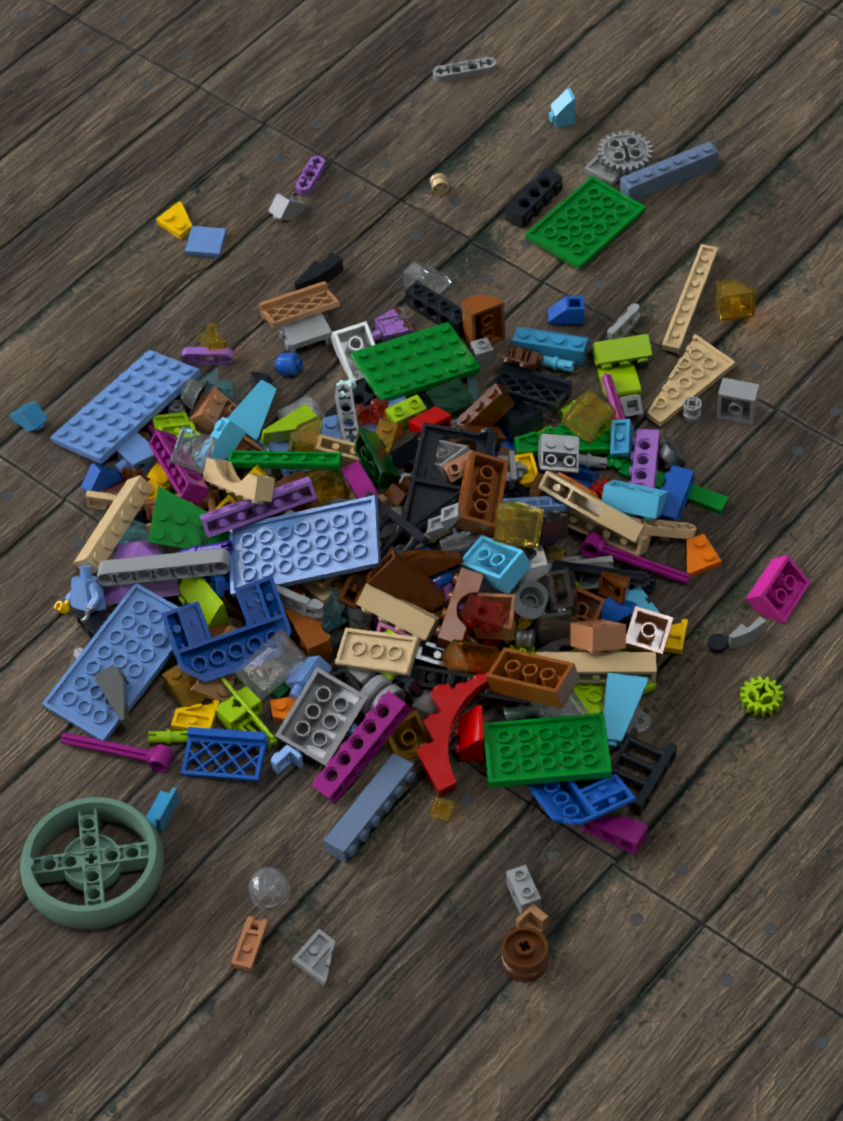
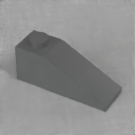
M113 664L93 677L121 723L127 729L129 727L128 687L124 681L127 677L122 669L117 670Z

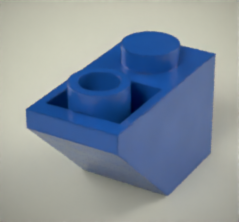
M566 296L548 308V325L584 324V296Z

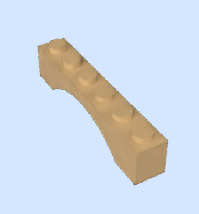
M206 458L203 480L209 482L210 486L226 490L227 493L243 497V499L250 500L255 504H264V501H272L274 478L266 475L248 474L241 481L234 471L232 462L224 459Z

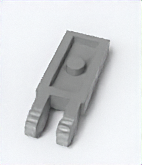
M638 303L628 306L627 312L608 329V340L624 338L640 320L641 314L638 312L640 310Z
M276 585L284 608L312 619L320 620L323 618V602L318 599L310 600V598Z

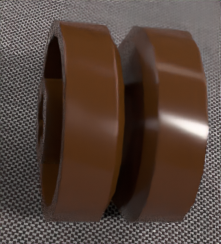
M519 927L508 932L503 939L501 947L502 964L506 974L516 981L525 983L542 977L549 963V947L547 939L542 932L531 927Z

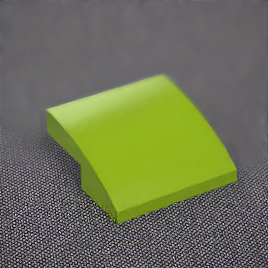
M633 363L626 366L618 365L607 369H597L605 398H607L601 379L605 373L612 375L618 396L641 392L639 379Z
M186 412L156 415L150 420L154 431L159 429L174 434L179 440L198 437L193 421H189Z

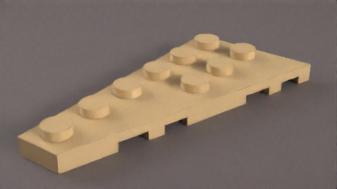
M695 334L692 342L685 349L683 357L679 359L671 372L669 380L662 387L661 393L656 397L648 410L647 418L661 427L683 409V402L687 397L700 396L735 367L736 362Z

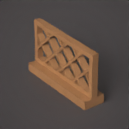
M325 281L258 303L263 321H268L273 328L340 306L338 299L328 290Z

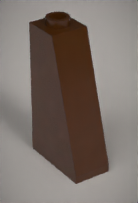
M394 548L380 561V566L373 568L366 574L367 582L370 586L431 612L442 607L445 603V590Z

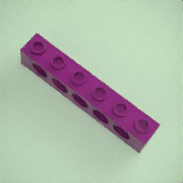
M156 429L149 443L151 450L180 498L201 504L208 494V486L177 436Z
M389 690L380 696L376 706L368 711L363 722L355 727L350 738L342 743L338 753L330 758L325 769L316 775L312 786L332 803L336 804L411 711L409 706ZM389 711L388 716L385 717V718H382L383 714H384L385 712ZM376 727L375 732L370 734V730ZM363 743L362 748L357 750V746ZM347 759H351L349 764L344 765ZM338 774L336 780L331 781L332 777Z

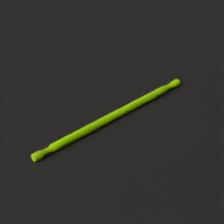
M220 677L227 688L273 740L275 736L269 732V729L228 681Z

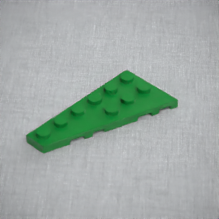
M609 408L605 412L598 411L593 416H582L560 423L559 426L554 428L550 426L538 433L531 432L515 437L513 443L516 455L532 452L533 456H538V441L541 434L579 437V454L586 455V453L610 454L611 422L614 420L612 410Z
M158 486L148 543L187 549L192 548L194 545L203 546L228 541L229 531L208 538L199 516L207 512Z

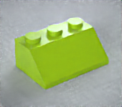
M649 334L594 342L591 354L596 367L607 369L611 368L614 364L626 366L633 361H637V363L647 362L652 356Z
M203 577L184 578L181 581L178 601L182 606L199 601L208 629L225 623L226 627L230 625L224 603Z

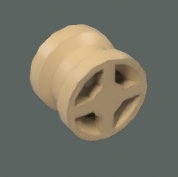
M438 173L430 178V185L435 195H443L448 192L449 185L444 174Z

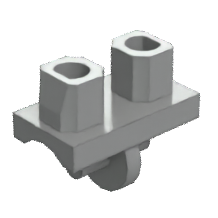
M509 451L508 455L498 456L497 458L509 461L505 484L508 485V490H514V482L517 479H523V476L528 473V467L522 465L521 461L516 462L515 451Z

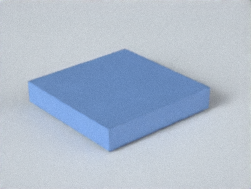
M192 226L185 255L220 258L226 237V229Z

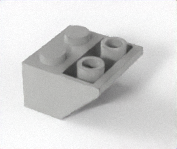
M541 434L538 441V463L540 470L578 473L579 437Z

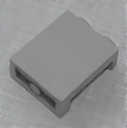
M322 313L279 326L280 329H277L280 339H284L286 351H290V353H296L297 348L321 340L325 342L326 346L332 344L330 339L332 331Z

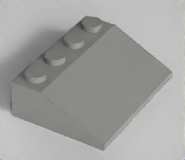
M316 667L275 736L283 743L298 749L301 753L326 766L352 726L368 696Z

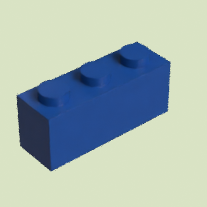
M672 465L670 472L667 471L664 480L666 483L660 490L668 491V496L661 515L655 520L680 521L695 481L693 470Z

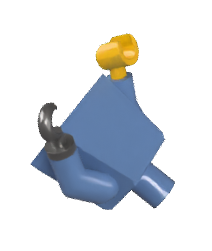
M91 565L80 566V576L71 578V591L65 597L66 600L64 602L57 601L54 609L62 614L69 612L70 603L71 607L86 611L85 617L80 619L82 623L89 619L90 613L106 609L103 586L98 584L96 576H92Z

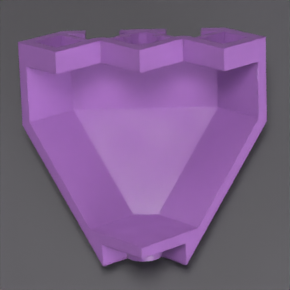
M148 540L117 544L114 549L116 552L114 558L110 560L166 553L156 544L148 543ZM183 579L137 584L160 597L180 595L179 585ZM134 584L103 586L105 605L120 603Z

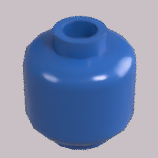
M282 353L275 360L276 371L284 377L297 376L303 368V361L296 353Z

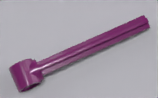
M596 532L589 533L581 546V553L587 558H596L602 555L612 556L613 559L686 585L690 578L688 573L606 545L604 538Z
M65 732L62 733L60 741L61 744L146 761L151 769L160 773L168 770L174 756V751L165 745H157L155 748L146 750Z

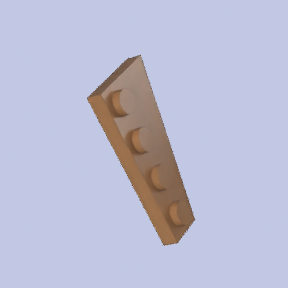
M230 625L226 628L224 633H227L238 628ZM236 672L222 676L233 687ZM220 677L208 682L198 679L190 690L210 700H219L220 703L228 700L231 691L222 682Z

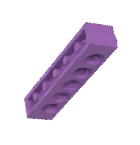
M637 429L636 437H633L632 446L635 448V451H631V463H633V466L629 468V477H632V479L628 483L656 488L660 431ZM635 515L633 518H642L643 516Z
M307 476L274 488L271 502L264 501V504H255L250 500L243 499L199 516L205 533L210 538L315 500L317 496L312 482Z

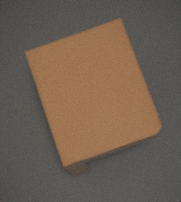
M532 904L516 919V928L531 927L543 932L548 928V915Z

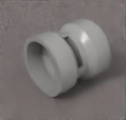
M690 396L684 400V420L696 422L700 419L702 403L699 398Z

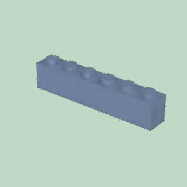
M710 141L621 177L620 192L634 200L648 196L718 167L719 152Z
M393 753L324 839L325 852L343 862H346L349 857H353L360 843L366 841L369 832L373 827L378 826L383 814L389 812L395 799L400 798L406 785L414 780V764Z

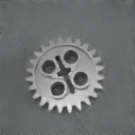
M626 130L625 134L619 131L618 135L613 132L612 137L606 135V140L602 139V142L599 143L597 148L598 161H600V165H604V169L609 168L610 173L616 171V175L622 172V175L625 176L627 172L631 174L633 171L636 172L639 169L648 167L649 163H652L653 146L650 145V141H646V137L641 138L640 133L635 135L633 131L631 134H628Z

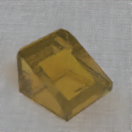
M434 797L429 817L450 821L456 802Z

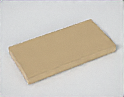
M345 628L335 664L339 667L410 676L420 639L412 636Z

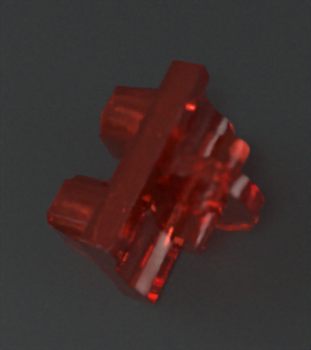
M375 398L372 399L370 405L365 406L362 403L355 405L358 426L360 427L372 422L378 426L379 420L386 417L385 409L388 408V400Z

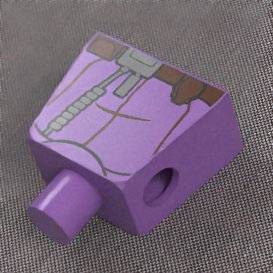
M396 307L376 318L375 330L370 332L374 341L381 339L382 342L411 334L413 333V328L401 309Z

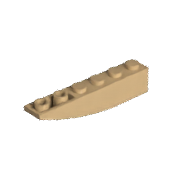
M546 470L538 488L633 542L637 543L645 528L644 524L556 473Z

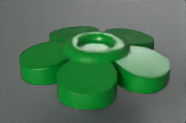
M610 454L606 456L607 467L611 468L614 466L615 469H621L622 464L627 463V457L625 456L611 457Z

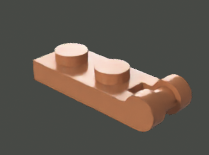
M253 916L247 917L231 961L232 968L252 972L265 933L269 927V920H257Z

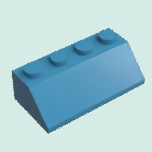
M517 327L512 342L513 346L525 348L527 351L531 350L549 357L558 356L560 359L575 361V365L584 367L591 338Z

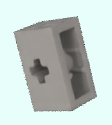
M523 865L506 871L507 886L520 915L532 904L541 910V898L527 866Z

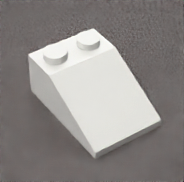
M367 321L334 331L330 337L348 378H352L354 381L365 378L352 361L351 352L375 345Z

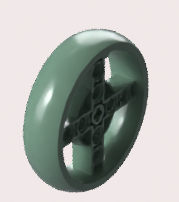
M104 797L77 799L52 810L32 829L21 853V882L33 906L51 921L78 930L108 928L133 917L154 896L164 871L163 843L152 822L135 807L116 799ZM99 822L115 823L127 827L137 833L144 842L117 846L111 838L100 834ZM79 825L80 837L73 840L63 854L41 857L46 847L56 837L68 829ZM145 869L140 879L128 891L106 902L105 889L117 881L121 872ZM67 880L71 886L84 892L85 905H73L59 901L47 894L39 884Z

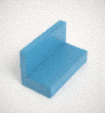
M630 419L612 420L611 457L626 456L628 460H631V451L634 449L632 446L634 427Z
M173 787L170 793L160 790L146 816L155 826L157 832H163L179 803L177 788Z

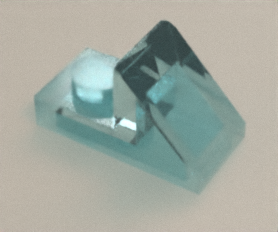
M216 369L197 379V381L205 383L207 380L209 381L204 392L215 387L227 398L233 399L235 395L233 381L221 380L220 369Z
M331 591L324 604V616L320 619L324 632H330L350 620L344 610L346 605L337 601L338 591Z

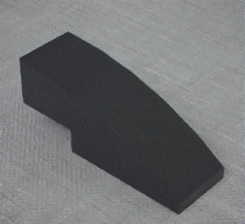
M330 253L322 263L314 261L294 282L295 291L323 281L329 283L344 270L343 258Z

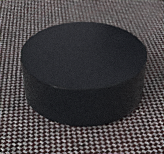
M717 633L708 638V648L711 652L722 653L727 649L728 640L724 635Z

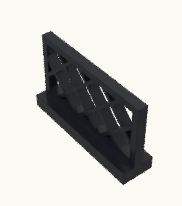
M504 362L502 370L488 385V389L495 383H502L511 398L556 411L564 400H569L571 397L573 381Z

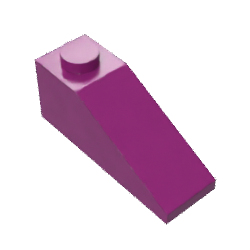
M359 461L341 468L356 499L364 498L368 491L380 499Z
M601 816L581 825V830L634 855L638 853L648 837V826L642 821L634 820L630 817Z

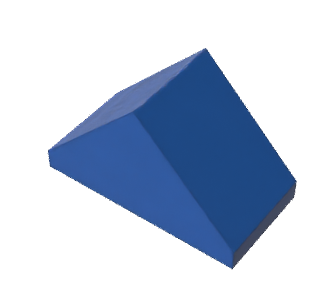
M92 463L81 487L86 493L87 490L100 492L123 479L114 469Z
M608 597L603 602L601 620L618 622L634 611L635 606L638 607V605L628 600L625 601L624 605H620Z

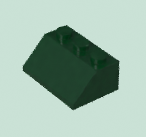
M363 427L358 428L354 452L378 494L386 492L392 483H399L401 473L398 468H395L392 456L387 453L385 444L378 437L377 433Z

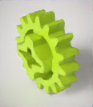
M758 676V680L752 677L750 678V683L745 681L744 687H741L740 701H742V707H747L748 713L754 711V716L761 713L762 717H765L767 712L773 715V710L779 711V706L783 704L784 693L781 691V685L776 686V680L770 682L769 677H766L765 680H762L761 676Z

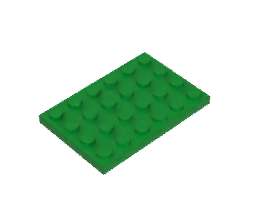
M591 176L525 233V239L580 271L644 214L646 206Z
M449 322L351 352L352 361L381 403L481 373L480 365Z
M604 713L483 723L489 788L612 777Z

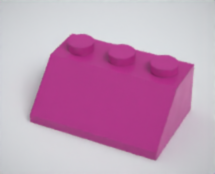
M788 555L773 558L746 597V600L757 613L783 624L811 582Z

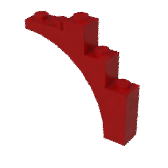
M488 672L484 674L479 673L466 683H458L454 686V689H451L447 683L435 686L430 692L431 700L438 714L432 713L428 715L423 723L424 729L432 743L426 742L420 745L416 752L417 758L439 797L457 789V782L449 761L451 732L465 706L476 695L490 687L486 678Z

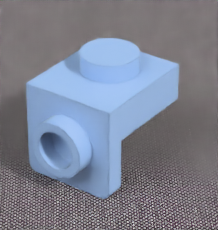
M289 745L276 752L271 758L272 771L277 775L291 763L295 764L298 768L303 766L301 752L296 748H291Z

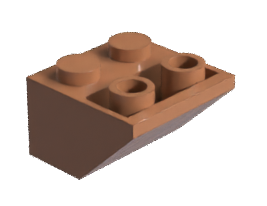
M213 387L201 394L189 421H193V424L202 432L211 434L215 429L216 422L222 417L227 419L237 408V405L217 388Z

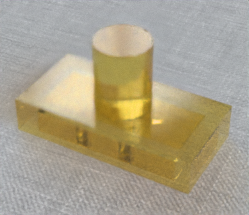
M216 323L206 324V333L198 334V341L208 350L226 348V341L217 334Z

